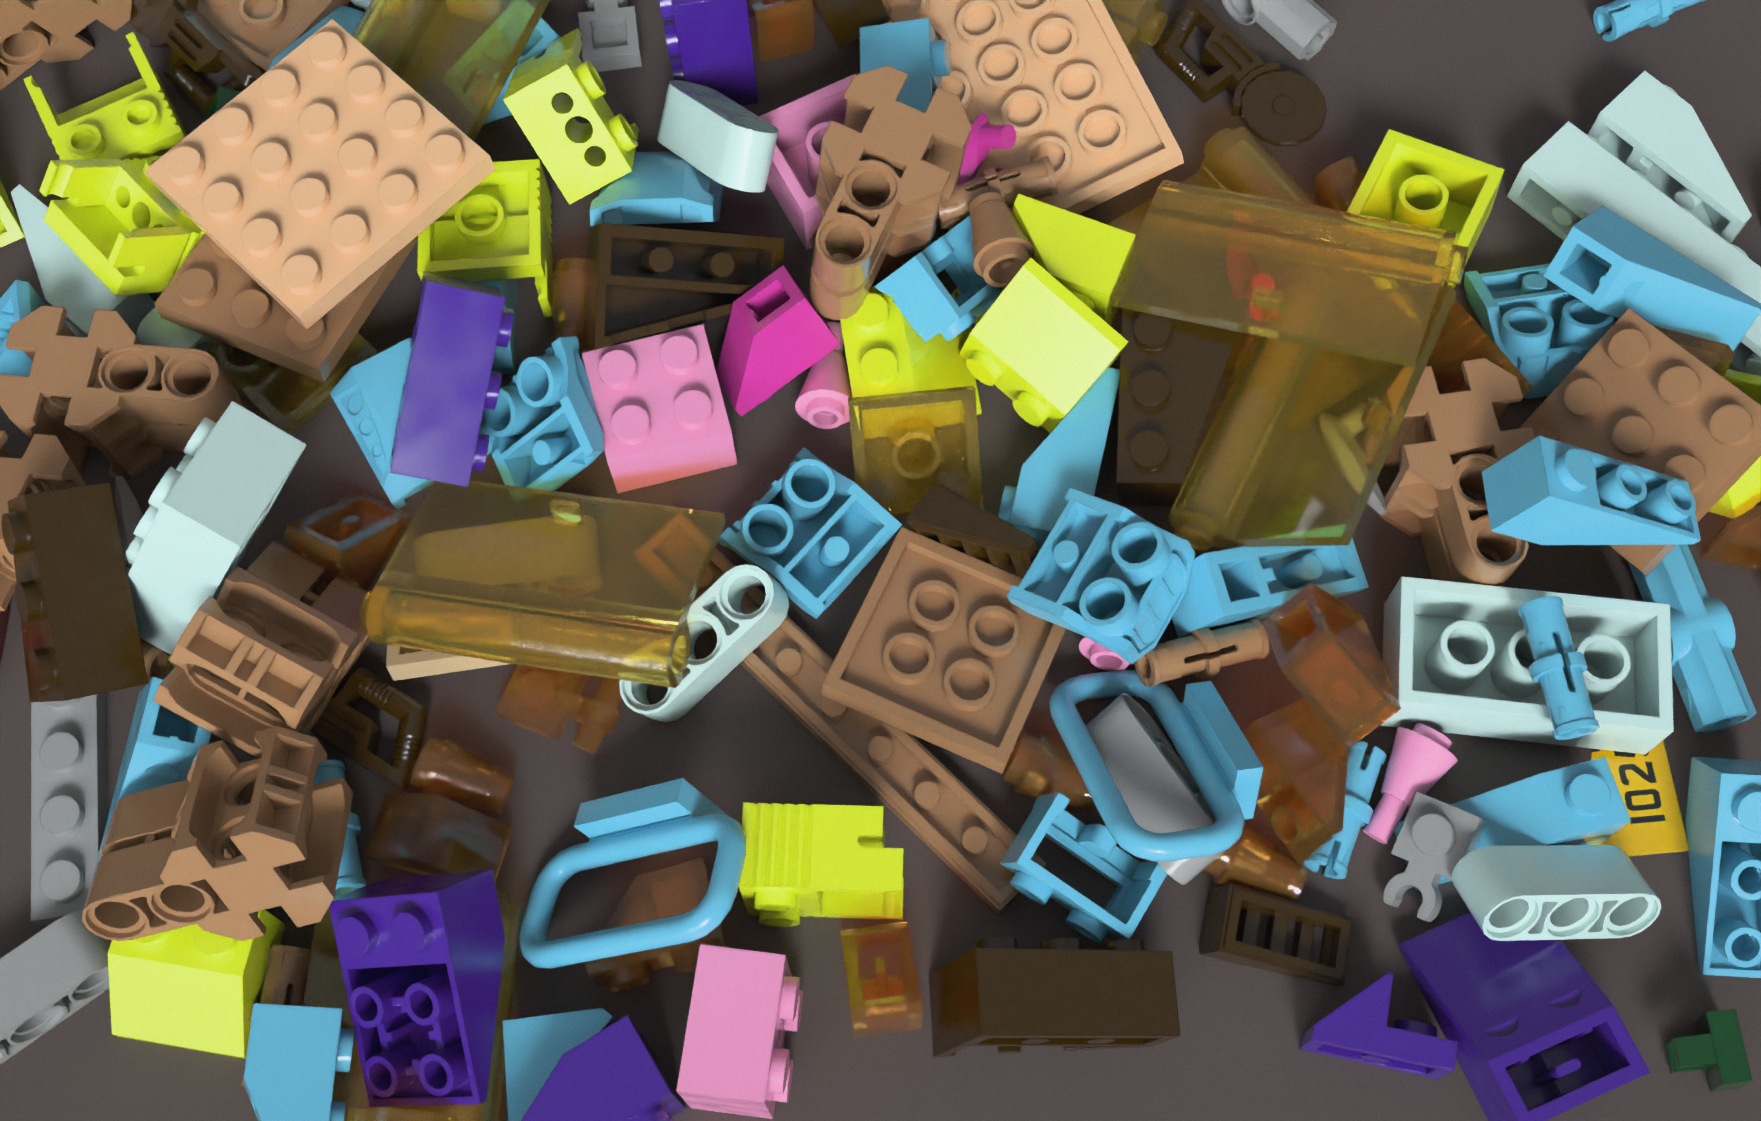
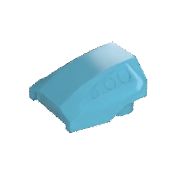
M672 151L635 152L632 171L603 186L599 196L592 200L590 206V226L599 223L632 225L720 221L724 185L714 181Z
M1550 264L1481 274L1477 270L1465 272L1463 284L1467 300L1481 323L1492 354L1499 367L1518 378L1522 395L1527 399L1549 396L1615 324L1613 316L1594 310L1543 277Z
M577 336L559 337L551 343L552 347L545 350V355L526 358L519 366L517 375L512 377V381L508 385L500 387L495 410L486 408L483 410L481 422L486 431L495 436L491 455L516 509L527 508L551 494L589 466L604 451V433L599 424L590 382L580 358Z
M407 338L351 367L330 392L331 397L395 510L406 505L404 499L437 482L390 473V457L401 394L411 352V338ZM481 422L479 433L489 434ZM489 434L487 455L492 451V443L495 438L491 434Z
M804 447L796 455L778 481L775 480L770 485L768 492L759 501L756 500L752 504L750 511L740 521L737 520L732 528L728 527L720 535L718 542L722 546L732 549L753 566H758L782 585L788 597L795 604L817 619L891 539L902 524L854 481L826 465Z
M1070 488L1064 497L1067 502L1066 507L1018 587L1012 585L1006 596L1012 604L1029 614L1083 635L1117 653L1126 662L1133 664L1156 647L1185 596L1195 552L1188 540L1157 527L1127 508Z

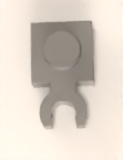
M585 0L589 11L578 13L579 28L583 35L581 37L583 42V62L589 60L597 72L643 67L635 6L627 7L628 0Z
M1416 791L1391 854L1409 862L1405 872L1395 875L1387 883L1383 896L1384 903L1398 908L1404 893L1410 888L1417 887L1423 897L1417 917L1424 921L1432 922L1439 914L1442 906V896L1438 888L1441 876L1452 880L1453 869L1459 860L1469 852L1474 851L1486 820Z

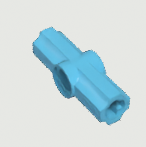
M1676 545L1647 576L1628 562L1643 601L1670 604L1672 675L1695 732H1705L1706 734L1724 730L1733 725L1748 721L1756 715L1757 712L1732 654L1736 640L1732 616L1727 606L1716 597L1709 598L1689 546Z

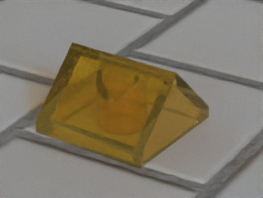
M974 386L847 398L855 483L893 517L909 515L935 483L944 485L983 508Z

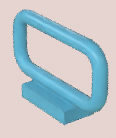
M1114 670L1083 674L1066 679L1054 689L1049 700L1051 717L1110 835L1122 849L1135 857L1150 861H1176L1209 856L1225 851L1240 839L1245 824L1244 820L1253 819L1264 766L1211 681L1186 684L1182 703L1178 701L1174 692L1165 682L1158 683V685L1152 687L1145 686L1139 679L1136 670ZM1122 693L1140 697L1147 701L1154 709L1214 815L1216 822L1207 827L1168 833H1155L1140 827L1135 822L1075 705L1085 700L1115 697Z
M684 778L580 803L574 827L589 838V842L573 845L560 851L548 861L538 874L522 920L519 944L523 957L534 967L551 969L692 942L708 935L720 925L731 910L738 891L746 856V836L741 824L725 814L723 810ZM708 842H718L708 890L702 901L691 911L684 914L547 941V932L558 894L565 882L575 873Z

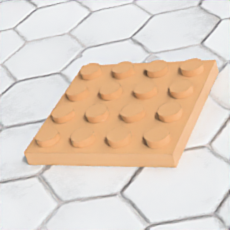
M331 19L156 160L144 172L168 199L305 329H309L491 174L495 167L488 153L336 21Z

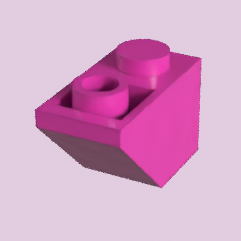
M784 265L735 300L732 305L716 374L725 394L741 417L758 404L769 399L777 390L807 368L815 365L825 355L840 345V342L822 315L816 312L810 303V299Z

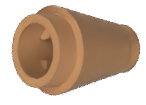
M988 192L974 198L969 205L973 267L975 272L983 277L987 284L994 287H1007L1022 266L1030 258L1033 259L1034 248L1005 203L1004 197L996 192Z

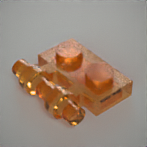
M551 597L522 655V662L518 663L495 712L500 719L555 741L559 740L568 719L579 722L581 725L572 743L586 752L596 754L605 733H613L621 717V713L617 708L622 700L619 687L622 672L647 647L651 637L639 629L628 627L619 647H609L605 645L613 629L609 619ZM593 668L606 672L593 699L580 696Z

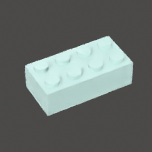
M234 401L230 403L217 423L207 417L202 420L183 451L186 455L177 469L170 467L153 491L148 501L150 507L134 531L136 537L124 554L141 639L172 655L176 643L198 608L209 596L217 599L226 578L241 562L307 446L305 443Z
M1401 576L1384 603L1381 726L1413 729L1416 723H1421L1443 733L1647 754L1674 732L1670 604ZM1548 596L1562 598L1563 610L1575 651L1582 652L1585 656L1588 668L1582 674L1595 718L1600 725L1597 731L1589 735L1566 740L1555 739L1541 684L1532 681L1529 666L1534 662L1518 609L1522 604L1537 598Z

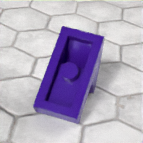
M1390 971L1302 1034L1299 1049L1439 1079L1455 1070L1458 1042L1436 1037V1027L1418 1021L1396 1020L1394 1021V1028L1387 1026L1393 972Z

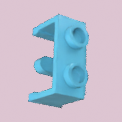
M970 216L875 286L878 290L894 299L893 302L925 343L939 333L948 342L977 320L976 318L986 312L1002 293L999 287L987 284L984 278L974 270ZM944 269L961 291V294L955 299L952 298L936 276Z
M1060 792L1038 796L1030 815L1000 862L1001 865L1015 874L1010 881V885L1036 903L1045 905L1048 899L1051 898L1069 910L1070 914L1065 922L1072 929L1094 942L1101 943L1105 936L1109 939H1130L1167 873L1157 861L1139 862L1117 847V842L1110 835L1106 826L1101 824L1085 825L1066 812L1064 809L1070 799ZM1044 836L1118 886L1105 909H1102L1031 860Z

